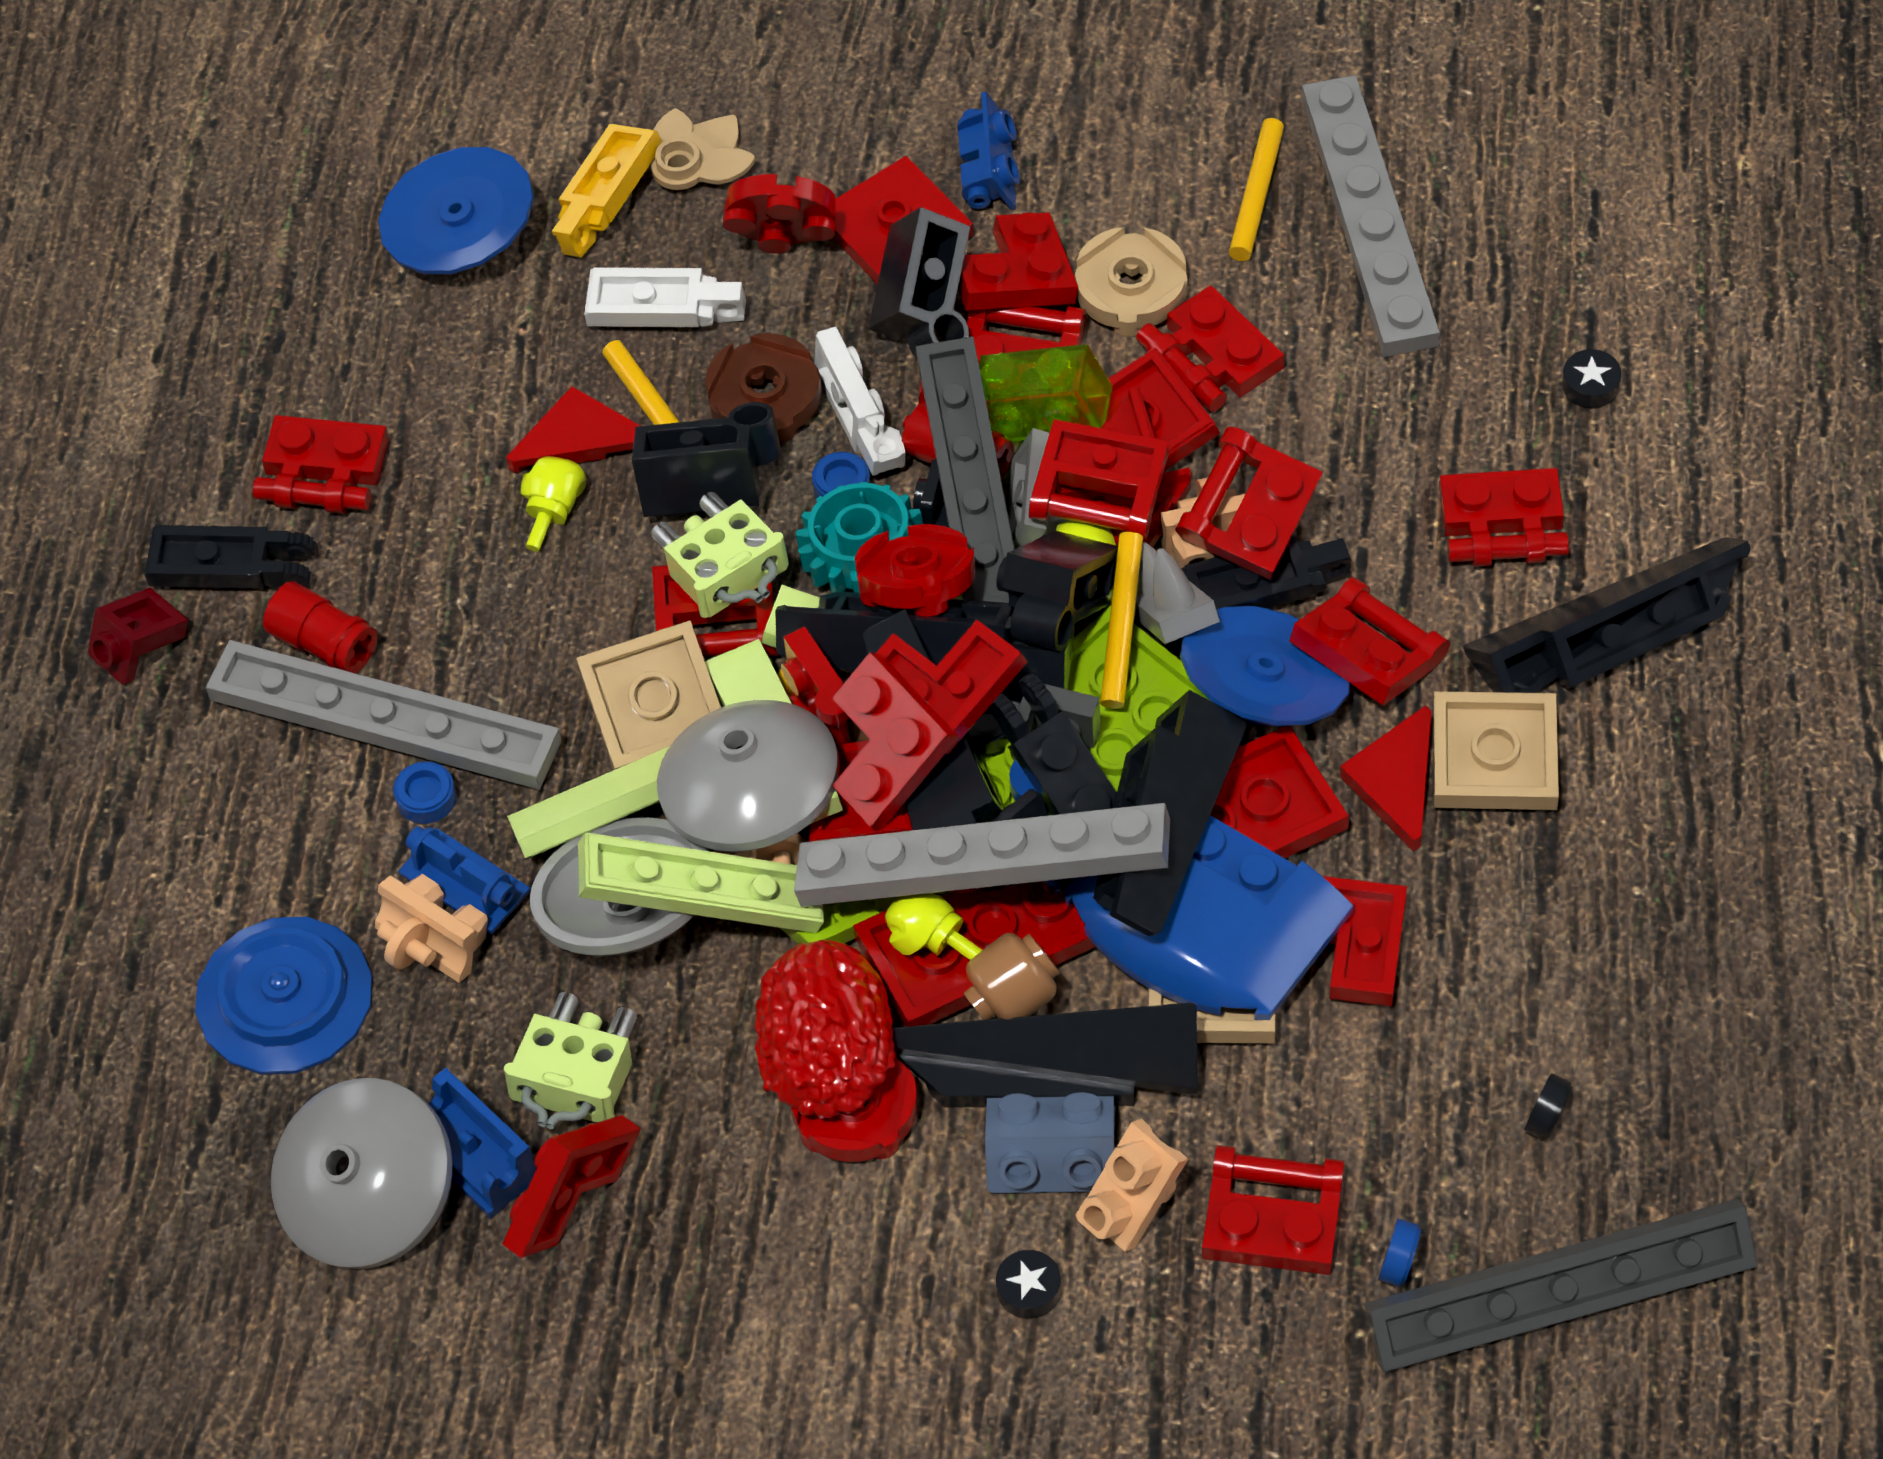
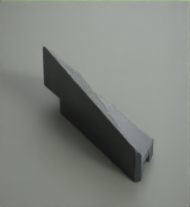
M1729 537L1721 538L1472 641L1463 646L1464 652L1492 692L1536 693L1556 678L1559 679L1560 685L1572 688L1724 616L1732 597L1726 590L1739 558L1748 557L1750 553L1749 541Z
M839 591L820 596L818 608L778 606L775 610L776 651L780 656L786 657L784 636L805 626L833 668L854 672L868 655L863 638L864 631L904 609L890 608L882 605L868 606L861 602L859 593ZM951 599L948 600V608L945 612L931 617L918 616L912 609H906L928 656H932L937 665L972 624L978 620L1019 650L1027 660L1026 665L1001 694L1003 693L1011 701L1021 702L1023 694L1018 682L1029 673L1037 675L1043 684L1068 690L1074 630L1067 646L1062 651H1054L1013 640L1010 627L1014 607L1008 606L1009 603Z
M906 609L869 627L863 633L867 654L869 652L876 653L894 633L937 666L933 657L928 656ZM969 732L964 735L948 755L944 754L905 801L913 830L992 822L1004 809ZM1009 885L935 892L933 894L946 895L1001 890Z
M1188 690L1156 720L1155 729L1126 753L1114 808L1158 803L1166 804L1170 816L1168 868L1098 875L1093 899L1098 904L1111 910L1109 914L1111 917L1147 936L1157 935L1163 929L1247 728L1246 722L1241 717L1191 690Z
M1193 1003L892 1028V1040L894 1041V1051L896 1052L897 1059L905 1064L907 1068L909 1067L926 1084L929 1094L945 1108L986 1107L987 1098H1003L1006 1095L1015 1093L1027 1094L1032 1097H1066L1073 1093L1086 1092L1096 1096H1114V1106H1134V1087L1198 1094L1197 1006Z

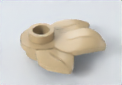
M674 108L664 115L654 128V130L658 131L662 143L656 149L655 158L651 162V170L655 181L665 188L683 190L693 187L699 182L711 184L732 182L747 173L755 162V156L752 153L737 148L739 130L735 115L718 117L693 125L687 115Z

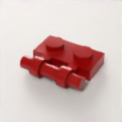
M1212 285L1167 313V328L1173 334L1169 332L1162 333L1152 323H1148L1136 335V340L1147 352L1154 347L1160 351L1196 399L1211 412L1221 408L1227 399V395L1220 389L1224 384L1241 398L1284 369V354ZM1193 352L1205 366L1202 364L1195 365L1187 356Z
M275 415L262 458V464L266 475H275L277 477L276 479L256 477L253 483V498L274 501V505L280 508L295 509L298 503L324 506L325 511L331 513L345 514L347 509L368 510L371 503V489L356 487L354 484L377 486L389 443L386 426ZM304 479L325 480L327 483L306 482Z
M1557 468L1440 475L1439 494L1445 537L1468 535L1469 537L1447 540L1449 562L1472 561V566L1478 567L1491 566L1492 560L1525 558L1526 563L1545 562V556L1568 555L1567 532L1544 533V530H1559L1563 528L1564 513ZM1521 532L1522 534L1508 536H1490V534Z

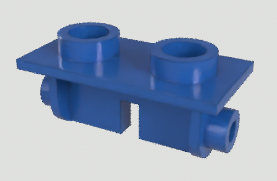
M985 91L981 93L982 109L966 110L957 123L960 157L966 162L960 165L962 197L974 209L985 208L990 204L991 200L1001 197L1008 207L1013 210L1016 209L1015 185L1020 182L1019 169L1012 156L1011 144L1017 138L1016 127L1008 110H1000Z
M417 826L409 833L405 845L411 850V857L398 870V874L409 881L424 874L439 884L444 893L443 903L457 911L460 907L471 904L485 913L488 918L487 931L491 934L500 927L531 891L529 886L438 828L428 827L423 829Z

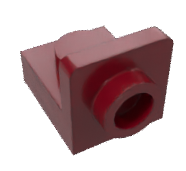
M151 587L95 609L88 654L100 667L105 669L122 685H125L135 680L139 656L185 638L188 619Z

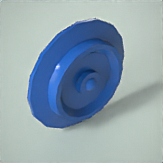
M459 147L431 156L406 172L386 196L378 220L382 244L399 265L422 274H454L483 265L508 248L526 226L534 202L530 176L513 156L490 147Z
M1257 606L1222 607L1217 609L1220 622L1186 635L1182 639L1180 659L1189 680L1213 703L1241 717L1246 722L1262 726L1308 725L1333 715L1348 697L1350 684L1348 681L1289 642L1294 623L1299 620L1289 614Z
M309 917L270 918L239 930L212 954L197 982L195 1013L207 1043L229 1064L260 1075L297 1074L330 1061L356 1038L371 1009L373 977L361 948L338 927Z

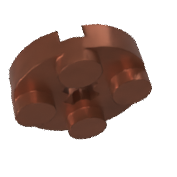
M772 333L750 336L751 343L740 345L735 349L733 343L722 348L711 361L705 380L712 419L728 417L729 413L741 404L762 402L768 404L773 409L779 443L787 442L794 438L798 428L813 416L821 399L820 375L818 367L811 360L810 352L800 342L784 335ZM765 379L773 380L774 389L770 392L757 393L750 387L752 384L762 385Z

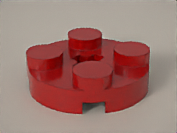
M777 174L749 176L732 183L727 189V199L725 198L723 210V228L746 238L758 240V248L760 250L773 254L790 251L792 244L813 240H829L835 236V194L825 185L809 178L796 176L795 186L777 184Z
M931 524L907 526L908 536L890 541L889 533L886 531L870 538L858 549L855 555V565L860 600L868 606L882 605L890 608L912 609L918 616H936L945 612L948 608V600L956 598L972 585L976 577L973 547L971 549L968 548L967 537L961 532L945 526Z
M895 1056V1067L891 1071H886V1079L881 1085L874 1087L873 1095L867 1100L869 1103L852 1113L839 1111L837 1116L819 1119L816 1114L803 1116L796 1108L791 1107L793 1121L800 1133L803 1145L812 1152L844 1162H861L873 1158L886 1159L893 1156L899 1150L901 1140L910 1132L917 1114L916 1083L909 1067L907 1070L905 1064Z

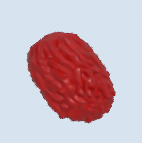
M818 940L797 944L775 961L766 971L765 975L762 976L760 997L755 1005L754 1029L758 1034L755 1051L759 1072L764 1081L763 1090L776 1093L780 1102L796 1108L803 1116L816 1114L819 1119L837 1116L839 1111L852 1113L857 1109H861L865 1105V1101L873 1095L874 1087L881 1085L885 1081L886 1071H891L895 1067L894 1058L896 1054L894 1051V1041L892 1040L893 1020L891 1009L888 1005L887 992L881 976L857 949L845 943L832 940Z

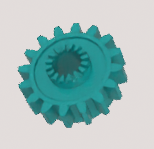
M861 482L838 486L823 497L819 496L816 498V504L811 512L804 511L801 515L804 528L796 530V539L803 572H811L812 582L815 587H820L829 582L831 593L844 592L846 588L853 589L854 593H859L855 555L858 549L870 538L886 531L889 533V541L908 536L907 526L923 524L920 509H912L910 496L907 494L898 496L891 490V486L887 484L881 486Z

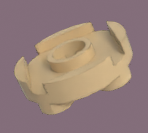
M1125 227L1113 228L1093 237L1079 252L1076 261L1077 269L1074 275L1078 284L1077 300L1080 306L1086 309L1087 314L1101 324L1111 326L1121 336H1136L1144 325L1148 323L1157 325L1165 321L1167 313L1180 306L1186 300L1188 279L1185 256L1180 247L1171 238L1157 230L1143 228L1142 235L1137 233L1125 234ZM1125 272L1132 277L1140 273L1143 276L1139 283L1125 284L1121 282L1120 274Z

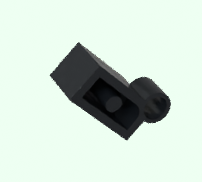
M922 207L890 225L870 317L869 330L896 340L908 335V345L916 359V346L939 342L935 336L934 329L940 333L943 341L969 337V328L966 320L953 309L970 226Z
M749 402L735 407L726 418L635 427L632 465L643 516L664 515L666 517H678L690 512L704 511L699 503L702 496H707L708 492H715L728 507L740 499L748 507L759 506L760 481L757 466L766 465L774 461L781 452L772 407L762 402Z
M1055 530L1008 552L999 566L996 585L999 591L1008 593V606L1014 607L1010 627L1013 640L1054 651H1062L1070 640L1074 623L1112 603L1118 546Z

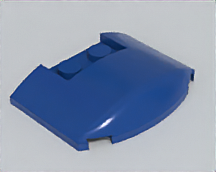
M1211 815L1161 933L1147 936L1109 915L1111 910L1098 904L1093 899L1098 875L1076 877L1062 890L1063 898L1068 908L1074 903L1081 920L1084 922L1085 935L1111 962L1126 974L1167 998L1179 1003H1193L1197 1006L1198 1010L1221 1015V1007L1257 1008L1254 1020H1270L1353 913L1354 906L1333 885L1304 861H1301L1296 866Z

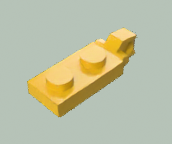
M616 124L608 125L558 199L562 208L558 216L559 221L552 230L553 236H556L563 255L581 258L595 243L596 230L604 231L609 226V222L613 221L655 158L656 149L662 143L658 131Z

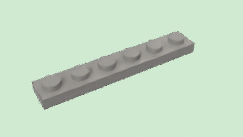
M1356 75L1302 85V102L1383 357L1439 347L1440 332Z
M229 640L206 685L211 701L540 790L562 742L559 728L233 640Z
M1158 803L803 842L799 846L794 892L800 906L803 907L1168 868L1170 816L1166 804Z

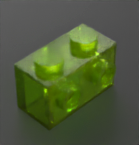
M1088 344L981 355L979 369L991 431L996 430L1002 433L1006 439L1012 442L1023 441L1033 428L1050 433L1053 419L1101 428L1106 421L1112 385Z

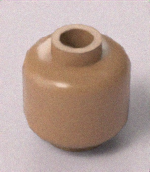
M1005 933L968 962L966 974L973 986L966 990L964 995L984 1020L992 1019L996 1015L999 1019L1031 1016L1055 996L1057 988L1053 978L1060 971L1030 933L1023 939L1014 933Z

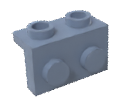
M1079 1092L1066 1097H1032L1027 1094L1015 1093L1006 1095L1003 1098H987L985 1154L987 1190L989 1192H1090L1114 1150V1096H1096L1091 1093Z

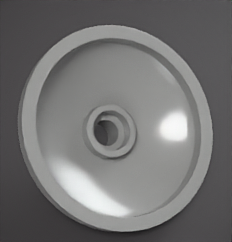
M777 700L738 702L706 714L688 726L673 741L659 768L657 777L658 798L671 826L681 836L699 846L730 852L764 848L779 843L800 832L825 809L835 792V788L832 785L839 778V754L829 729L817 716L808 710Z
M661 818L623 819L589 832L708 851L706 847L699 846L681 836L668 820ZM582 836L568 841L549 857L536 875L530 893V906L537 927L546 939L562 949L591 956H617L651 947L673 935L694 916L693 914L580 898L578 842Z
M358 1078L332 1085L312 1097L298 1110L279 1140L271 1170V1193L278 1220L286 1234L298 1248L323 1263L354 1270L368 1269L390 1263L409 1252L421 1242L432 1229L444 1208L452 1178V1154L449 1139L440 1118L433 1108L423 1098L404 1086L378 1078ZM348 1155V1168L344 1173L338 1175L336 1172L337 1163L341 1157Z

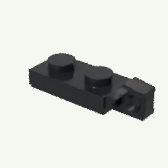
M1294 535L1271 580L1220 556L1185 565L1182 570L1192 584L1214 600L1216 610L1222 607L1257 606L1267 609L1311 597L1313 594L1326 590L1327 584L1349 577L1351 575V558L1343 538L1312 546L1310 541L1298 542Z

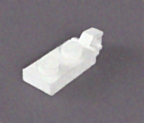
M593 268L590 270L584 315L587 326L699 327L700 325L704 327L713 325V321L717 323L744 321L746 299L742 282H717L716 277L703 275L702 268Z
M837 327L817 332L814 364L818 367L821 385L855 453L861 452L872 476L898 467H904L906 451L901 441L900 432L897 429L884 425L885 415L881 398L874 388L867 389L862 379V364L856 349L853 346L846 347Z

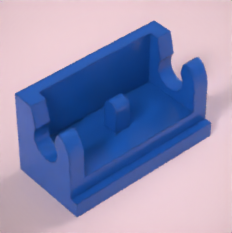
M445 1067L432 1079V1090L435 1092V1096L429 1105L440 1118L449 1139L452 1154L451 1181L492 1219L529 1187L536 1171L531 1150L515 1132Z

